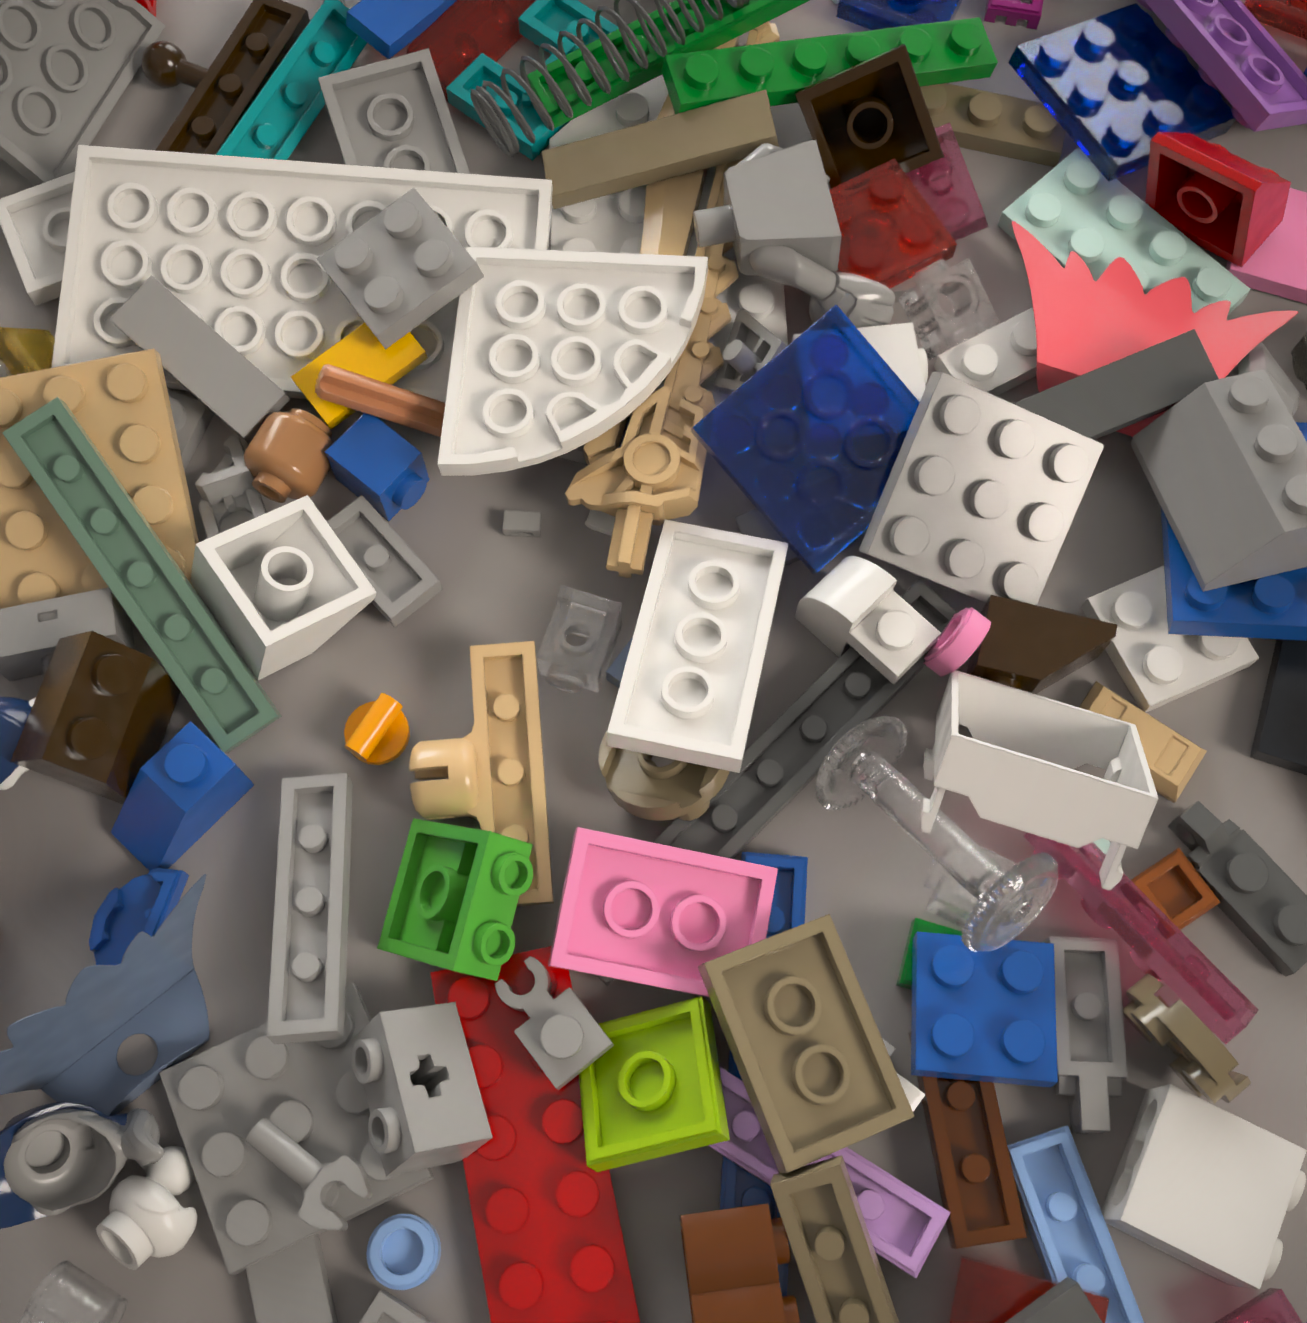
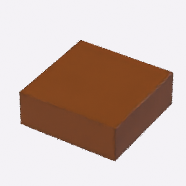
M1177 848L1121 886L1161 942L1170 938L1221 903L1180 848Z

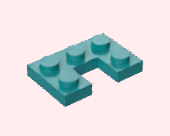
M536 0L518 18L519 32L539 47L542 43H547L558 50L557 39L559 32L568 31L577 37L576 26L578 20L585 18L595 23L596 12L578 0ZM600 15L601 27L606 35L619 29L618 26ZM582 24L581 33L584 45L599 39L598 34L590 26ZM566 36L562 38L565 55L579 49L570 38ZM544 49L551 54L545 61L546 65L558 59L551 51ZM481 53L446 87L448 103L485 128L471 100V89L476 90V86L482 87L483 81H490L503 91L500 77L504 67ZM506 74V82L512 100L530 126L536 139L535 143H531L526 138L505 101L489 86L486 88L512 127L519 144V152L533 161L549 145V139L567 123L555 128L554 131L549 130L536 112L525 89L511 75Z

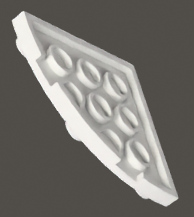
M465 247L466 251L478 264L484 277L459 295L438 457V467L441 476H474L506 472L539 464L590 442L624 420L648 399L667 377L683 353L696 326L704 300L708 274V257Z

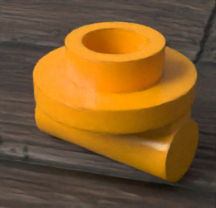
M381 693L376 701L367 702L356 708L347 719L344 738L346 745L344 747L358 760L366 764L382 765L398 758L407 747L410 738V727L404 713L401 711L403 706L391 696Z

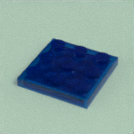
M1137 3L1019 44L1008 61L1009 65L1108 182L1148 166L1150 142L1157 132L1191 133L1208 141L1227 133L1236 120L1230 107L1222 100L1220 93L1200 77L1197 70L1187 60L1186 55L1173 45L1156 26L1152 17L1142 10Z
M836 304L694 425L691 432L780 537L788 543V546L810 572L815 574L868 529L920 402Z

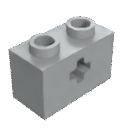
M455 1002L379 1012L352 1039L354 1044L352 1049L353 1072L356 1079L364 1085L370 1110L368 1122L369 1138L375 1152L381 1155L386 1177L463 1161L464 1158H467L493 1138Z

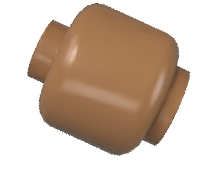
M292 408L288 412H274L263 421L244 452L245 466L255 477L252 481V486L263 496L278 503H284L287 497L300 499L306 495L309 497L314 496L331 469L325 451L333 444L330 428L315 415L298 408Z

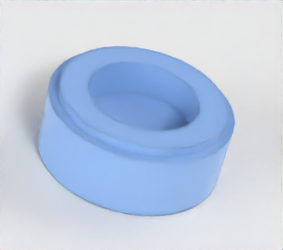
M397 1214L388 1217L374 1229L369 1238L366 1252L368 1267L374 1278L390 1289L407 1290L423 1284L433 1275L441 1257V1242L436 1229L428 1220L416 1214Z

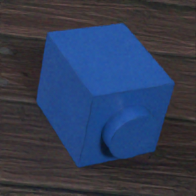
M364 413L325 451L336 480L357 497L362 495L388 522L401 509L407 510L414 506L424 494L427 482L430 480L422 452L379 418Z

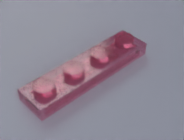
M1028 832L1023 836L1035 848L1033 856L1038 864L1054 878L1060 880L1064 878L1083 897L1080 902L1088 916L1104 929L1110 930L1113 928L1132 948L1130 949V956L1139 969L1145 974L1148 973L1154 976L1159 981L1163 980L1225 1045L1247 1027L1259 1009L1124 873L1121 881L1111 890L1102 888L1099 871L1106 855L1094 842L1076 848Z

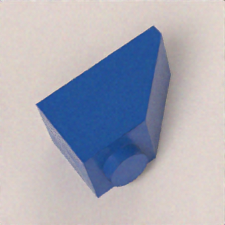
M190 721L140 768L110 833L148 870L156 868L169 869L254 784L220 748Z

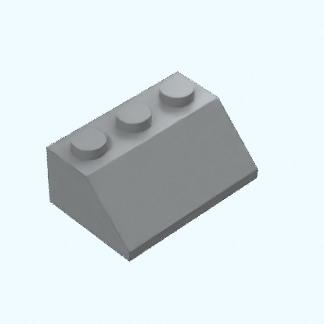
M1266 369L1203 383L1132 437L1130 445L1203 592L1307 567V441Z

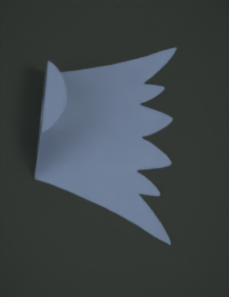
M207 874L202 875L181 898L154 936L151 937L141 931L134 937L119 965H93L83 968L69 988L65 1005L24 1017L7 1027V1036L13 1047L0 1051V1095L41 1089L56 1102L64 1101L82 1104L97 1109L107 1116H113L161 1079L159 1072L184 1061L209 1041L208 1010L192 958L193 925ZM135 1034H145L155 1041L158 1050L157 1059L152 1068L141 1075L126 1074L121 1070L117 1062V1053L120 1045L125 1039Z

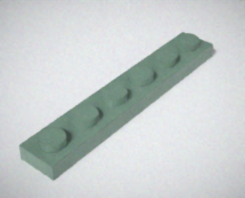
M56 397L2 432L219 748L224 753H229L282 717L67 404Z

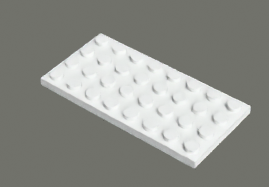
M78 145L51 368L143 351L121 332L109 318L152 275L281 388L289 398L306 399L291 379V376L365 323L317 260L318 257L412 188L417 190L464 248L489 247L548 250L553 192L552 180ZM459 296L410 331L426 351L428 359L392 384L393 386L444 403L446 402ZM163 369L167 389L187 390Z

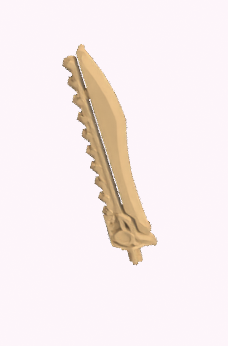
M768 21L750 30L746 45L778 42L780 36L776 24ZM740 36L714 49L738 47ZM669 94L657 119L675 115ZM743 159L716 167L707 209L724 206V172L729 167L737 165ZM708 168L646 185L640 254L687 256L694 228L693 211L698 210ZM732 242L701 248L697 246L695 256L708 257V274L704 300L698 320L683 353L667 375L663 387L652 393L648 399L624 420L584 445V458L588 466L575 474L565 493L569 505L582 504L589 510L602 511L615 517L606 569L619 572L620 577L632 578V574H643L652 525L661 526L664 524L665 519L670 520L689 516L698 507L713 420L712 413L716 410L712 391H707L701 384L724 365L720 347H715L708 341L731 322L727 303H722L716 297L739 278L735 261H730L724 256L733 247ZM629 416H631L622 445L620 448H618L627 419Z

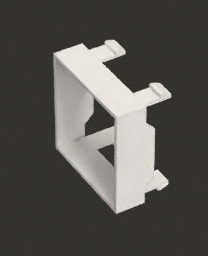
M955 670L950 674L936 714L935 743L932 750L926 748L924 752V778L932 781L934 776L935 787L931 799L923 798L921 803L922 832L930 834L945 790L956 792L970 798L980 818L1072 847L1080 848L1101 838L1110 840L1111 844L1099 871V876L1103 889L1111 890L1123 876L1121 859L1126 847L1138 849L1158 801V795L1136 725ZM959 725L966 726L973 738L960 735ZM1089 764L1106 769L1104 778H1099L1073 769Z

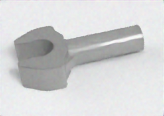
M267 1118L261 1119L246 1138V1142L301 1186L303 1203L298 1211V1217L311 1227L323 1230H347L348 1223L339 1213L331 1210L326 1202V1194L329 1188L336 1183H344L350 1191L362 1198L369 1199L372 1197V1189L364 1168L350 1156L342 1155L335 1162L320 1163Z

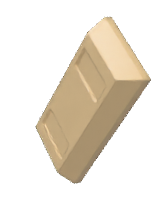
M1097 681L1079 706V708L1135 724L1156 792L1173 803L1177 801L1206 754V750Z

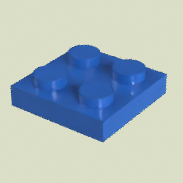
M917 932L913 937L911 1075L1049 1088L1058 1083L1054 943Z

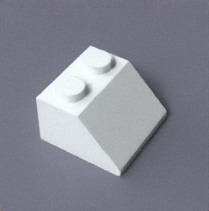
M308 495L201 541L195 546L190 583L257 681L312 654L372 602L377 594Z

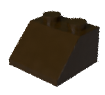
M89 631L60 638L10 762L124 804L140 768L159 751L181 691L170 675L154 658L101 634Z

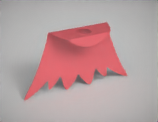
M1015 221L1011 222L1023 257L1031 290L1036 326V377L1039 392L1195 329L1218 378L1222 379L1266 337L1298 314V311L1290 310L1271 311L1227 320L1231 302L1228 300L1209 304L1194 313L1192 311L1191 288L1186 277L1166 281L1151 289L1147 294H1144L1143 287L1135 271L1122 257H1118L1110 263L1100 278L1094 281L1086 263L1076 252H1070L1066 266L1063 268L1056 258L1032 234ZM1166 411L1127 426L1117 432L1133 437Z

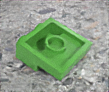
M413 818L377 949L451 971L497 981L501 965L510 959L515 949V935L511 926L519 896L528 890L533 880V866L529 860L533 844L491 831Z

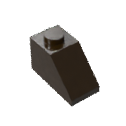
M990 595L980 614L991 621V626L981 644L970 656L967 674L1037 694L1098 658L1115 638L1117 624Z

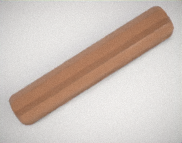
M330 364L323 365L315 385V393L321 399L441 437L445 410L444 402Z

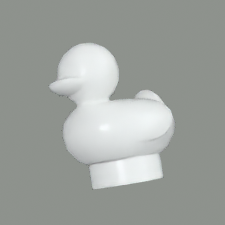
M179 1146L163 1148L165 1153L158 1162L142 1166L146 1172V1177L131 1175L120 1181L111 1194L109 1203L110 1214L96 1227L97 1235L107 1251L119 1263L131 1270H136L150 1256L157 1258L167 1257L182 1250L196 1228L198 1216L195 1208L182 1207L174 1197L188 1190L195 1180L185 1148Z

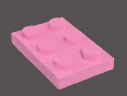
M577 827L574 833L548 966L709 997L698 966L766 939L778 868Z

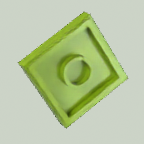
M703 996L598 1023L614 1046L579 1074L586 1161L589 1168L600 1172L730 1140L711 1006Z

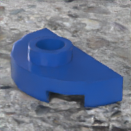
M156 868L149 870L148 874L133 878L120 889L116 887L110 891L94 915L89 938L90 951L94 952L96 965H119L127 947L139 932L143 931L151 937L154 936L161 924L178 904L189 875L183 870Z

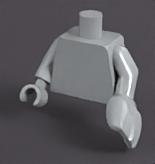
M816 140L806 141L785 149L770 143L761 144L737 165L729 167L724 172V206L693 211L694 228L699 248L732 242L741 273L744 275H759L795 287L809 294V314L816 332L888 325L891 322L895 294L891 289L866 277L852 273L837 272L842 235L828 186L830 178L828 175H825Z

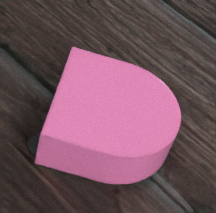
M973 607L965 608L954 614L937 642L924 659L926 661L924 664L940 677L954 672L968 660L981 644L989 631L991 621Z

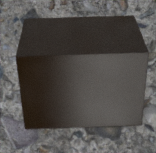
M905 43L795 92L811 137L817 141L823 168L826 175L830 178L829 184L834 197L854 196L944 157Z

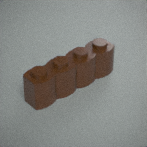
M768 1203L679 1215L692 1323H800L795 1296H782L779 1282L778 1265L790 1263L788 1236L782 1218H771Z

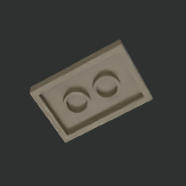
M830 914L698 966L779 1174L789 1173L915 1117Z

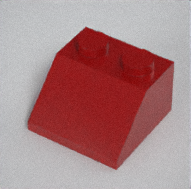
M1157 132L1150 142L1145 203L1195 244L1242 267L1283 221L1291 182L1280 177L1269 168L1259 167L1230 153L1223 146L1209 143L1191 133Z

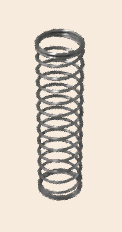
M614 0V11L606 6H598L595 13V23L585 18L579 19L576 26L577 37L568 31H560L557 39L558 50L550 44L542 43L538 52L539 62L529 56H522L519 64L521 76L511 69L503 68L500 77L503 91L490 81H483L482 87L476 86V90L471 89V100L481 121L495 143L507 156L514 157V153L518 154L519 144L504 113L487 91V86L492 88L509 106L526 138L531 143H535L536 139L527 121L512 100L506 82V74L511 75L525 89L542 122L549 130L554 131V123L549 113L529 84L525 71V61L531 63L545 77L548 87L560 109L568 118H573V111L569 102L547 70L544 60V49L551 51L562 62L568 78L584 104L587 106L592 105V98L584 82L566 59L562 42L564 36L570 38L580 48L596 83L603 92L610 94L611 86L604 71L589 49L584 45L581 33L582 24L590 26L598 34L612 67L622 80L629 82L630 74L625 62L614 44L602 30L600 23L601 12L605 11L616 20L623 41L633 59L641 68L647 70V56L633 31L620 16V0ZM626 0L634 6L641 28L658 55L665 57L667 55L665 41L651 17L639 4L638 0ZM654 0L659 15L672 38L678 44L685 45L686 36L684 29L670 4L666 0ZM677 0L689 24L695 31L703 33L705 24L695 1L687 0L696 15L699 26L689 14L683 0ZM701 0L708 13L714 19L722 21L723 9L720 0H713L718 14L712 9L707 0ZM726 0L732 7L738 9L749 2V0ZM662 5L672 18L679 32L680 37L676 34L671 24L669 23L664 13ZM645 20H646V22L648 23V25L650 26V28L652 29L653 33L655 34V36H656V38H657V40H658V42H659V44H660V47L657 45V43H656L655 40L653 39V37H652V35H651V33H650V31H649V29H648V27H647V25H646V23H645ZM628 36L630 37L631 41H632L633 44L635 45V47H636V49H637V51H638V53H639L641 59L639 58L638 54H637L636 51L634 50V48H633V46H632V44H631V42H630Z

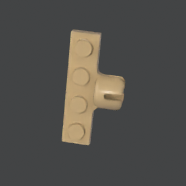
M535 641L469 646L474 712L472 732L463 738L421 741L412 748L409 771H415V779L430 780L410 784L412 802L419 815L427 820L471 817L478 820L481 830L491 831L533 844L529 858L533 866V880L528 890L519 896L517 907L554 904Z

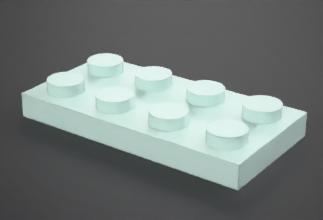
M1079 148L1075 149L1002 211L997 224L1016 241L1011 223L1015 221L1032 234L1056 258L1063 268L1066 266L1070 252H1076L1086 263L1094 281H1097L1109 264L1118 257L1124 258L1131 265L1140 280L1144 294H1147L1151 289L1166 281L1186 277L1191 288L1192 311L1194 313L1209 304L1228 300L1231 302L1229 315L1244 301L1251 290Z

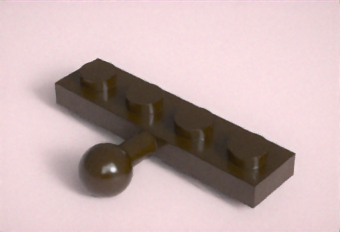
M253 0L209 69L187 61L182 50L171 42L157 41L150 44L143 52L141 61L144 74L153 84L163 88H171L183 83L196 88L156 148V151L216 155L310 22L308 11L282 0Z

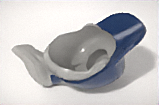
M61 1101L38 1106L13 1117L7 1122L3 1130L0 1131V1229L47 1216L58 1215L74 1206L97 1199L113 1184L128 1158L136 1160L141 1167L158 1162L163 1157L165 1151L159 1145L160 1131L154 1115L146 1109L136 1108L129 1113L107 1116L89 1106Z

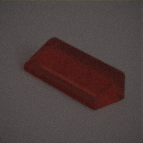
M457 0L409 45L406 54L429 48L445 99L448 102L446 87L481 53L497 62L523 37L519 32L518 18L536 0Z

